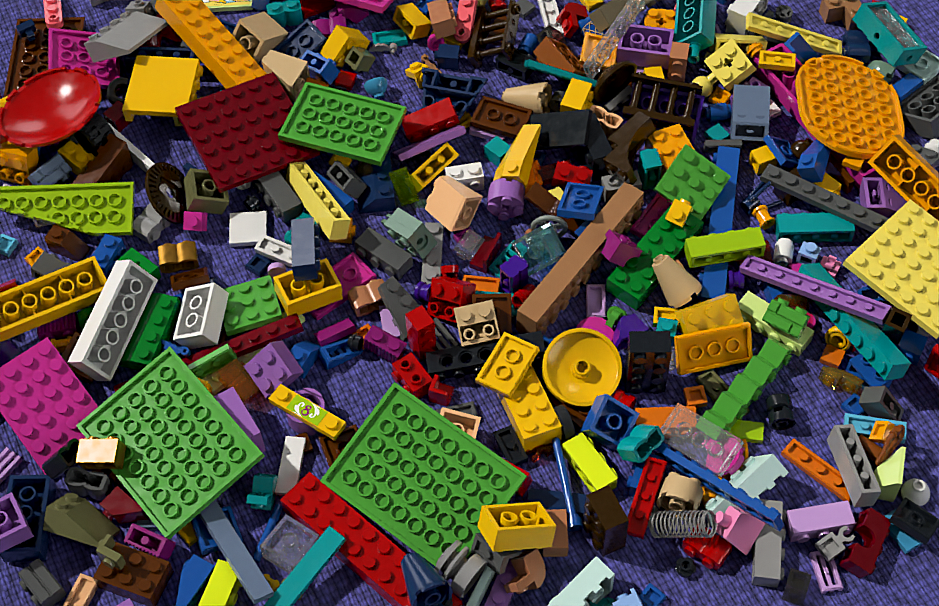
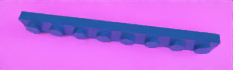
M664 442L658 448L652 450L654 455L664 457V461H667V464L690 478L699 479L701 485L777 531L784 527L781 513L773 507H766L756 497L754 499L749 497L743 489L734 488L728 480L717 478L711 470L702 469L696 461L687 460L681 452L672 451Z

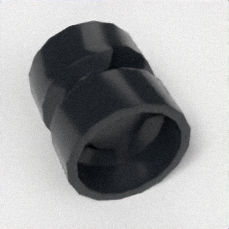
M778 393L766 398L765 403L767 413H769L770 428L780 431L792 428L796 421L794 411L792 410L791 396L785 393Z

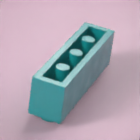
M825 212L777 214L774 224L776 240L788 238L793 243H803V241L807 243L852 242L855 233L853 223Z

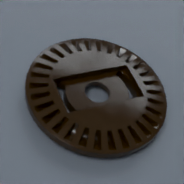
M159 162L152 165L146 173L145 188L148 199L155 211L163 219L174 224H181L184 221V211H187L183 183L185 176L175 166L166 162ZM167 188L172 191L173 198L167 195Z

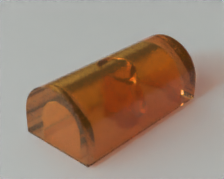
M779 294L774 298L778 300L780 297L790 302L788 306L794 309L798 306L808 311L810 307L809 299L802 295Z

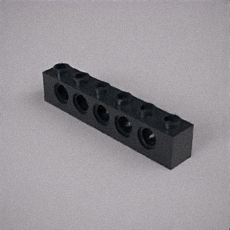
M542 331L515 335V337L539 347L540 351L532 363H541L546 351ZM500 339L464 347L461 345L426 352L428 374L432 379L435 374L439 375L440 382L447 378H462L469 374L478 375L487 361L483 360V358L490 356ZM471 359L469 363H464L465 360ZM447 363H452L451 366L444 367Z

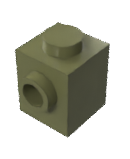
M352 46L344 61L356 72H368L376 57L365 48Z

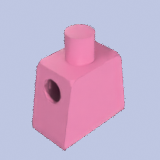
M729 506L725 513L719 511L714 516V522L718 524L716 532L745 555L749 553L765 525L761 520L735 506Z

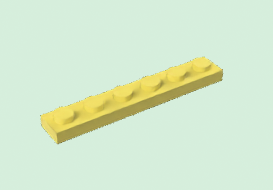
M751 12L746 15V30L784 42L798 32L814 51L826 55H842L841 40Z

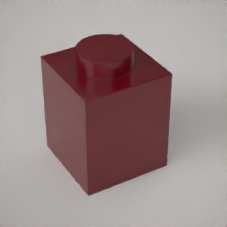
M120 101L114 103L103 113L105 120L118 132H121L132 122L125 120L122 111L124 104Z

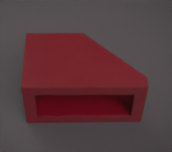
M118 486L100 503L104 509L103 515L110 521L115 519L119 524L149 519L140 505Z

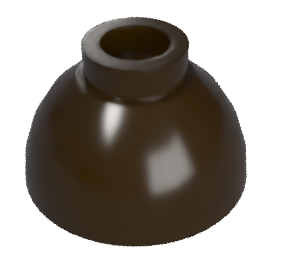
M809 138L798 140L790 146L791 152L800 159L801 154L813 141Z

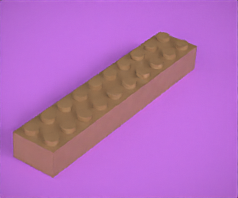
M626 181L597 214L594 221L592 220L517 310L516 330L518 332L526 334L542 331L543 335L546 333L548 325L556 321L558 313L566 309L571 297H575L578 294L580 286L588 282L593 270L597 271L603 258L606 259L601 251L606 244L605 234L611 229L619 234L628 233L632 223L635 220L637 221L642 215L641 208L644 204L643 191Z

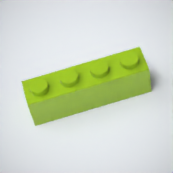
M748 227L742 230H730L724 233H711L705 236L685 239L684 252L689 268L742 260L746 259L748 255L755 257L764 256L766 243L760 227Z

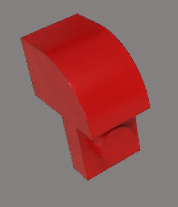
M573 2L568 3L557 16L556 23L562 24L564 37L571 38L579 27L578 22L588 17L586 6Z

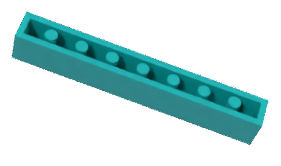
M820 263L801 264L799 273L842 288ZM813 300L884 380L904 377L911 362L873 321Z

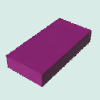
M346 318L314 333V337L323 347L357 330L351 320Z

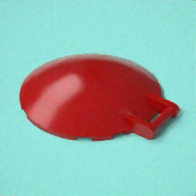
M59 67L43 71L23 82L25 85L18 90L14 89L7 96V102L4 107H0V144L8 141L20 147H42L57 143L76 133L87 124L100 105L102 91L97 78L82 68L67 69L66 67Z

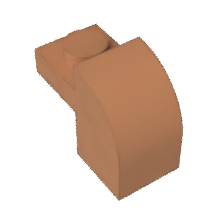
M525 549L521 552L520 556L510 560L517 576L503 585L507 593L516 592L521 594L526 590L538 589L542 585L546 569L538 549Z

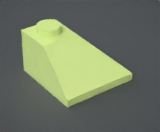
M900 447L874 470V475L882 491L878 499L894 502L902 485L906 447Z

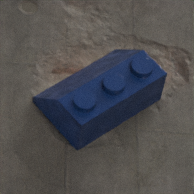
M386 154L381 166L362 162L355 168V173L367 184L366 189L358 198L359 214L396 210L390 154Z

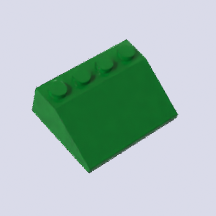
M162 293L151 294L118 366L141 371L162 353L164 346L162 340H170L178 321L181 308L178 297Z

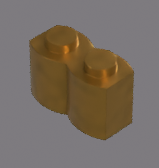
M185 240L178 244L165 243L158 247L161 273H173L179 270H192L199 267L195 241Z

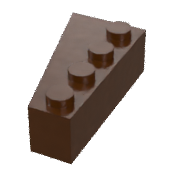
M110 133L107 136L108 142L104 147L100 146L97 152L99 154L93 161L89 160L84 174H79L72 184L119 182L120 178L134 165L127 142Z

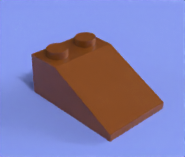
M546 36L533 51L539 63L590 79L594 78L584 65L579 64V59L562 42Z

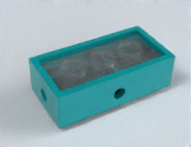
M887 1L862 3L852 19L857 24V27L867 36V39L876 46L877 50L883 54L887 62L892 66L916 64L928 48Z

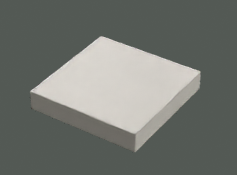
M267 211L230 213V247L253 246L258 243L262 234L267 235Z

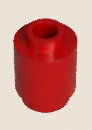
M527 284L516 291L512 296L513 305L519 309L536 287L532 284Z

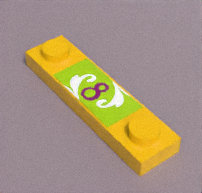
M282 384L268 398L269 403L334 441L347 426L346 421Z

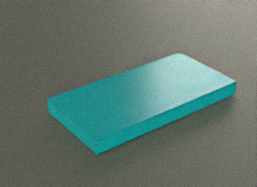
M530 59L525 60L524 63L526 68L567 81H571L574 78L592 83V87H595L597 80Z

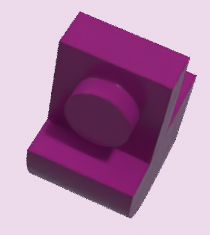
M336 1L337 6L328 12L329 18L344 16L345 19L348 18L356 24L369 15L368 9H360L357 6L343 4L339 1Z

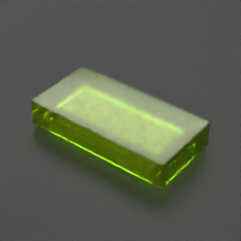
M407 167L389 172L390 179L402 206L419 201V195Z

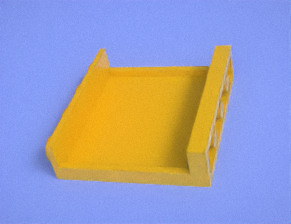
M137 55L122 108L125 120L133 121L134 115L178 117L175 113V107L197 100L196 92L200 89L199 79L203 76V66H200L199 59Z

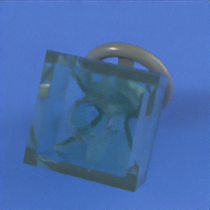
M553 215L540 216L531 223L533 231L511 242L517 255L528 262V276L559 261L566 253L559 240L568 230V225L564 219ZM546 221H555L558 223L552 224L550 222L547 223Z

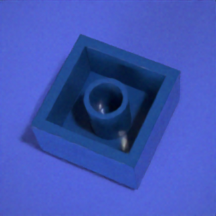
M608 394L596 396L580 432L615 451L620 441L630 436L640 413Z

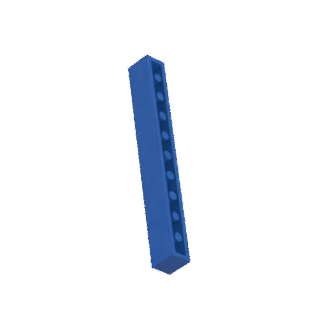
M718 146L717 153H713L712 163L731 177L711 205L710 211L706 213L705 222H709V226H705L704 236L732 230L740 148ZM728 262L700 266V268H704L703 272L699 274V282L702 284V289L697 294L696 299H700L701 303L724 295Z

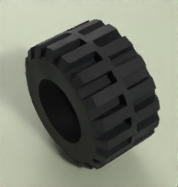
M95 112L87 124L73 135L88 153H92L96 157L99 154L97 152L100 146L104 147L108 142L107 136L110 133L115 135L108 122Z

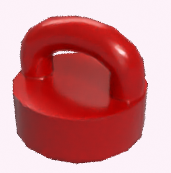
M441 266L442 276H447V273H453L452 278L457 279L459 266Z

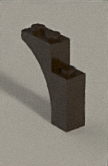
M638 111L608 138L613 151L603 158L606 165L605 169L610 175L617 176L622 182L626 181L633 185L637 181L633 172V162L640 146L656 131L651 117Z
M893 306L882 332L893 343L899 345L911 322L912 315Z

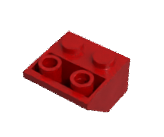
M447 276L432 277L427 313L430 316L457 323L454 308L472 304V294H475L476 284Z

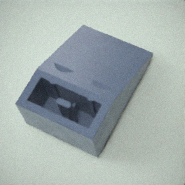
M734 84L730 139L764 141L763 138L769 132L770 86Z

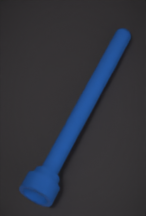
M556 437L552 440L568 512L567 530L578 531L584 527L583 521L576 514L561 442Z

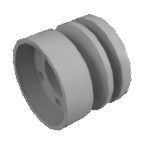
M456 540L442 553L434 569L440 575L443 574L442 577L447 582L450 579L453 580L451 583L453 593L462 598L475 584L488 562L477 553L467 559L469 547L466 546L460 551L463 543Z

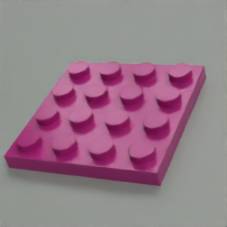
M49 28L48 70L59 67L85 69L89 74H93L97 78L101 89L107 90L109 83L120 77V58L118 56L93 63L84 43L89 40V36L96 32Z

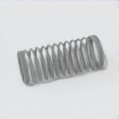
M711 510L654 511L649 519V530L654 538H711L716 533L717 523L714 522L715 514ZM708 512L711 514L712 518V529L709 535L707 534L710 527L709 515L707 514ZM656 513V529L659 535L656 534L653 525V519ZM659 515L661 532H659L657 525ZM706 515H707V518H708V528H707V531L705 530V525H706L705 516H706Z

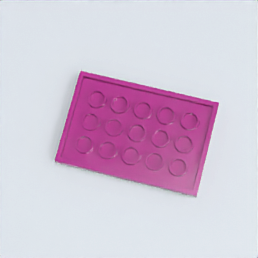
M48 337L0 367V413L45 474L42 465L56 451L71 439L77 438L78 441L86 439L76 425L98 407Z

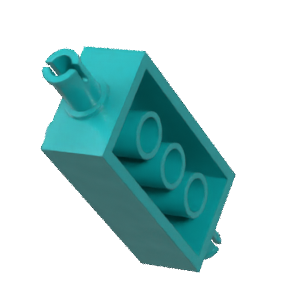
M677 0L673 42L690 44L688 55L690 63L699 62V51L714 45L717 0Z

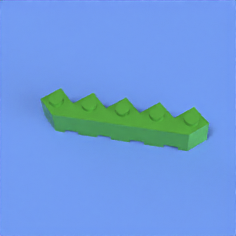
M773 337L768 338L759 354L752 356L743 373H738L729 389L721 392L712 409L705 411L696 428L715 441L722 438L725 439L736 421L744 417L746 409L753 401L756 402L768 383L774 381L783 365L786 366L790 362L792 349Z

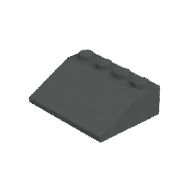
M936 75L900 102L904 124L919 136L929 139H937L939 137V75Z

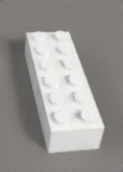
M132 260L116 261L68 363L96 381H111L158 280Z

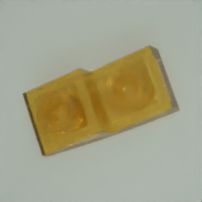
M827 366L822 367L818 377L824 385L830 386L834 390L840 385L845 391L852 394H858L864 382L851 373Z

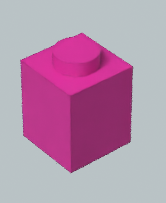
M184 211L183 230L207 231L208 213Z

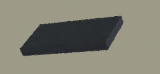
M585 109L532 114L529 125H541L536 150L588 146L593 111Z

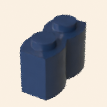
M845 30L844 35L841 36L844 47L843 56L868 64L871 50L867 36L862 30Z

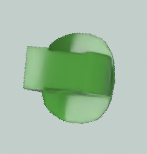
M611 306L607 311L608 320L605 324L612 328L622 316H627L626 311L617 306Z

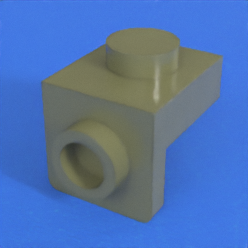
M107 534L104 539L99 541L96 552L99 558L103 560L104 565L111 569L116 567L122 570L126 562L121 554L112 550L116 543L112 535Z

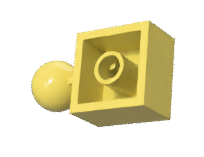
M731 38L704 60L712 73L707 77L698 76L692 82L703 86L702 95L706 98L712 93L713 85L717 81H720L729 92L734 88V84H740L757 69Z

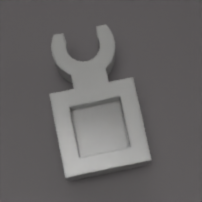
M847 526L842 527L837 536L830 532L815 543V547L828 563L845 551L846 547L843 544L853 542L854 535L849 538L843 535L848 529Z

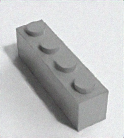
M834 425L827 438V442L854 507L873 506L882 491L854 425Z
M760 499L766 507H773L781 513L782 521L785 522L786 510L783 509V501ZM765 523L753 544L752 585L777 588L780 580L783 581L784 568L781 567V561H784L785 548H781V543L785 541L786 529L782 528L780 531H777Z

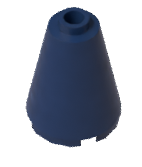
M408 553L403 557L401 569L411 606H443L442 602L446 598L448 601L450 600L453 593L451 585L419 553Z

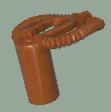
M903 425L894 426L889 432L883 448L861 434L859 439L867 458L875 462L876 466H880L892 455L893 451L903 440L905 427Z

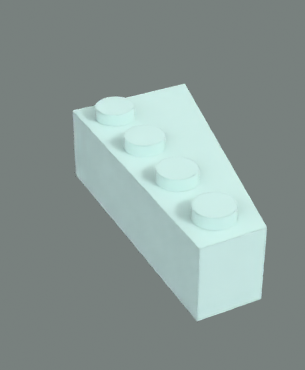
M774 454L750 456L743 462L744 466L730 476L731 480L729 482L734 488L743 489L749 497L760 499L759 494L767 489L771 490L776 485L774 483L776 478L779 476L785 477L789 472ZM717 494L715 498L706 502L704 510H711L714 514L719 511L725 513L729 506H738ZM708 512L710 525L712 526L711 514Z
M596 556L547 606H590L589 600L597 604L612 591L615 573Z

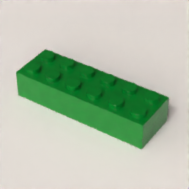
M669 207L638 242L637 246L643 251L639 258L633 257L629 259L624 267L618 266L607 278L606 291L637 311L659 285L652 267L654 258L663 254V256L669 255L673 260H680L685 254V239L693 236L699 237L702 233L703 221L689 214L683 228L665 220L670 209Z

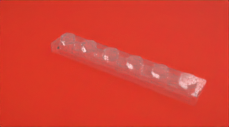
M629 0L584 63L583 68L587 78L593 79L600 71L623 35L626 34L630 25L635 21L639 12L644 8V0Z

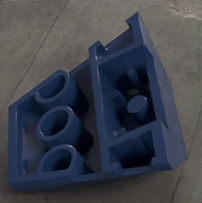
M422 67V108L449 97L460 120L488 79L470 76V78L442 74L435 69Z

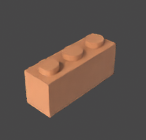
M435 0L427 3L436 39L456 34L455 27L458 25L452 3H448L447 0Z

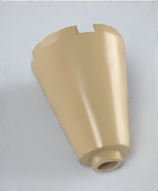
M548 82L506 88L505 92L502 93L501 99L504 102L531 109L533 114L549 113L548 103L552 98V89Z
M660 254L654 258L652 267L670 308H678L692 300L691 295L694 292L698 294L701 291L702 284L669 255L663 256V254Z

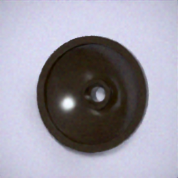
M626 60L605 68L596 82L594 99L599 103H603L618 95L631 82V74L637 72V65L633 61Z

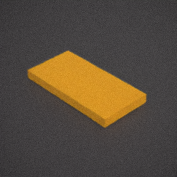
M749 322L674 336L678 375L748 362L753 356L751 323Z

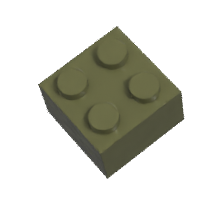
M190 168L183 180L187 211L222 215L229 204L228 190L219 193L207 170Z

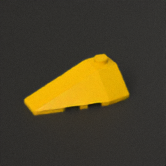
M540 124L523 125L496 169L493 181L506 178V181L512 182V179L521 182L527 188L540 135Z

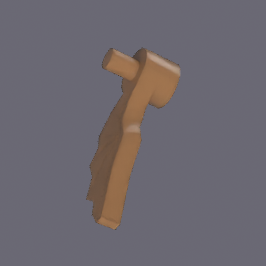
M426 54L421 56L423 64L428 65L430 69H435L442 73L433 63H430Z

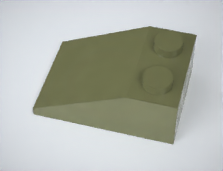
M66 493L46 507L43 526L45 531L97 547L99 541L104 539L107 534L112 535L114 538L120 533V529L86 499L78 497L75 493Z

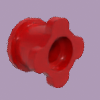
M488 0L491 12L507 8L505 0Z

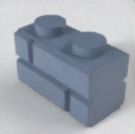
M57 153L29 175L28 180L33 185H55L58 181L63 183L70 177L69 173L72 171V168Z

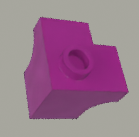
M611 229L605 234L606 244L601 253L612 263L624 267L629 259L633 257L639 258L643 252L630 238L623 234H619Z

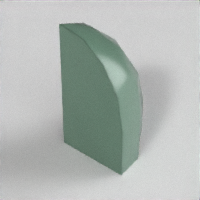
M874 60L868 65V68L871 70L876 69L880 72L887 83L892 80L896 67L881 60Z

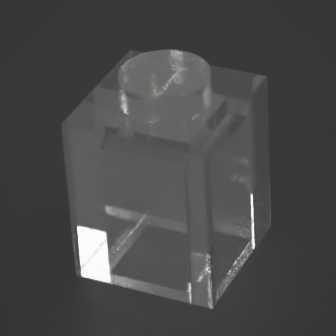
M468 229L453 250L457 252V256L461 259L470 260L474 257L485 239L473 230Z

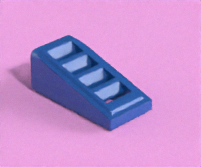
M347 338L320 347L318 357L325 369L328 370L362 354L363 350H354L352 352L347 346L349 339Z

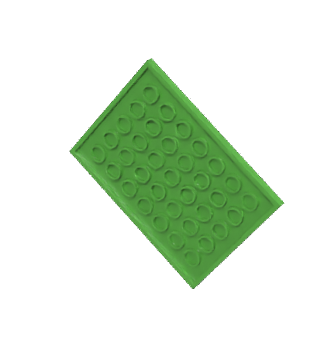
M170 346L76 425L86 439L90 436L100 439L114 436L118 437L126 445L123 469L111 470L164 537L171 539L265 457Z
M394 382L320 481L409 548L419 553L432 565L436 566L442 553L456 540L463 543L460 551L466 546L469 547L466 557L468 559L472 554L470 551L475 534L480 533L477 526L481 507L484 505L508 504L527 478V475Z

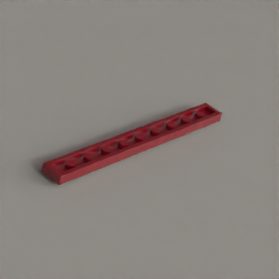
M297 313L181 360L188 366L226 344L232 348L237 357H241L265 347L270 342L281 341L301 333L304 329ZM129 380L113 386L115 392Z

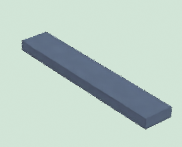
M214 500L198 514L252 602L256 604L272 597L274 591L217 501Z

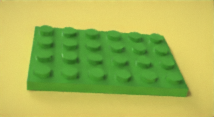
M305 82L278 134V138L282 141L381 166L403 121L407 108L390 102Z

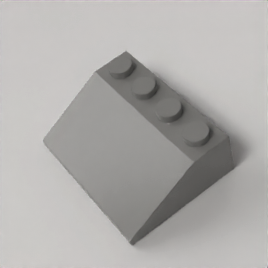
M126 11L119 15L120 18L110 21L109 26L99 29L100 33L89 36V40L84 43V46L93 63L127 55L169 24L165 19L138 11L132 13Z

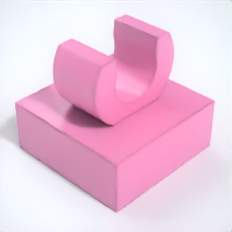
M829 255V257L823 256L820 264L835 279L842 262L837 261V257Z

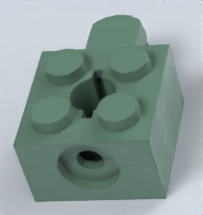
M399 207L392 215L389 213L386 215L388 220L383 219L381 221L382 225L388 230L387 234L396 240L395 244L402 249L406 248L407 252L413 257L418 256L424 259L437 245V241L424 223Z

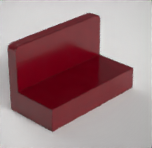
M498 232L495 238L484 236L469 263L470 268L487 274L488 268L493 263L502 246V233Z

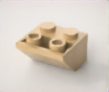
M492 300L454 308L462 347L500 339L498 321Z

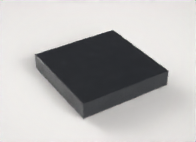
M906 497L889 520V522L924 545L928 543L939 526V518Z

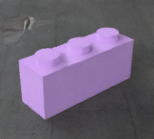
M849 501L787 510L785 525L790 541L803 543L812 538L822 539L830 532L836 535L844 526H847L848 529L843 535H848L855 526V520Z

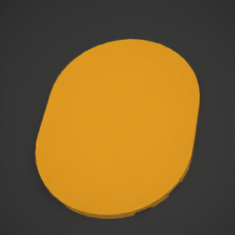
M841 55L813 57L800 67L795 79L799 114L807 130L822 144L846 156L871 159L894 135L900 134L904 138L905 126L897 92L892 84L889 85L884 80V76L876 69L871 70L864 66L863 62Z

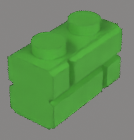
M780 297L778 300L772 299L762 321L796 338H800L810 319V316L806 315L808 311L798 306L794 309L788 306L790 302Z

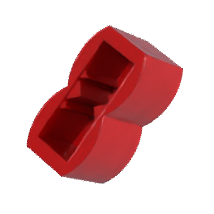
M716 534L711 538L687 537L682 543V548L688 556L699 558L706 568H713L717 571L731 553L733 546Z

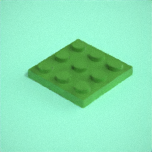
M685 144L654 188V191L671 203H673L674 199L680 201L681 198L691 203L690 206L693 208L690 214L702 220L731 176Z
M270 275L224 289L229 293L223 318L227 336L283 319Z

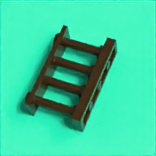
M510 0L508 8L490 13L483 5L477 7L467 59L475 69L481 68L485 57L503 53L508 61L512 60L519 16L521 14V6L515 0ZM507 15L506 21L490 24L491 19ZM505 28L503 34L487 37L489 32ZM502 41L501 47L485 50L486 45Z
M642 72L631 74V83L635 82L636 84L631 105L624 106L623 119L629 120L639 111L651 117L654 125L670 127L680 124L683 131L693 132L695 119L691 118L695 95H702L703 86L694 82L684 83L647 76ZM643 84L653 86L649 107L646 110L638 108ZM660 87L671 89L667 109L664 113H659L655 110ZM678 91L689 93L684 115L681 117L673 114Z

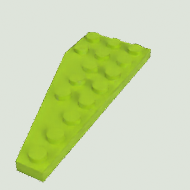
M134 182L0 187V211L51 225L55 224L92 236H104L105 233L112 236L133 235Z

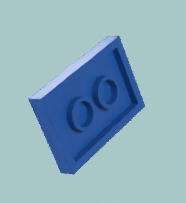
M567 182L557 208V216L566 219L576 218L584 221H594L604 194V186Z

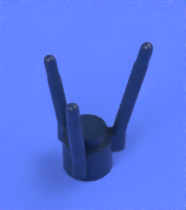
M771 181L766 184L764 182L759 183L741 201L740 205L745 213H752L760 205L757 197L771 185ZM779 200V201H776V202L767 204L766 206H767L768 208H771V207H774V206H776V205L781 204L782 201Z

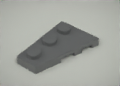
M392 276L377 289L386 309L390 311L393 317L392 321L400 332L401 340L404 341L407 339L405 314L419 307V304Z

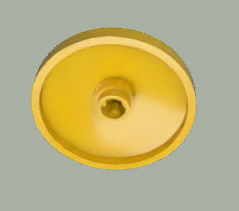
M574 328L559 334L548 345L542 360V375L547 388L558 400L573 407L586 408L592 406L596 396L603 394L611 396L621 379L622 362L617 348L605 335L588 328Z

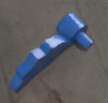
M164 339L162 340L164 350L170 346L177 355L182 354L184 357H188L191 354L187 347L178 348L177 345L171 344Z

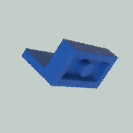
M798 32L784 43L792 53L796 54V58L802 64L813 57H818L817 53Z

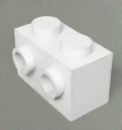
M481 162L445 167V176H450L473 191L484 190V174Z

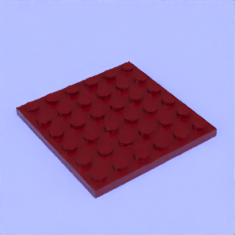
M274 72L175 107L176 115L219 193L285 169L289 166V163L303 162L320 155V150L279 140L278 134L293 104Z

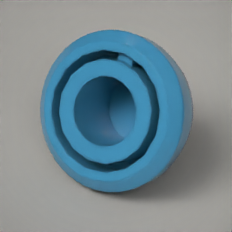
M384 77L370 79L365 82L364 89L369 95L374 96V99H381L384 97L387 89V79Z

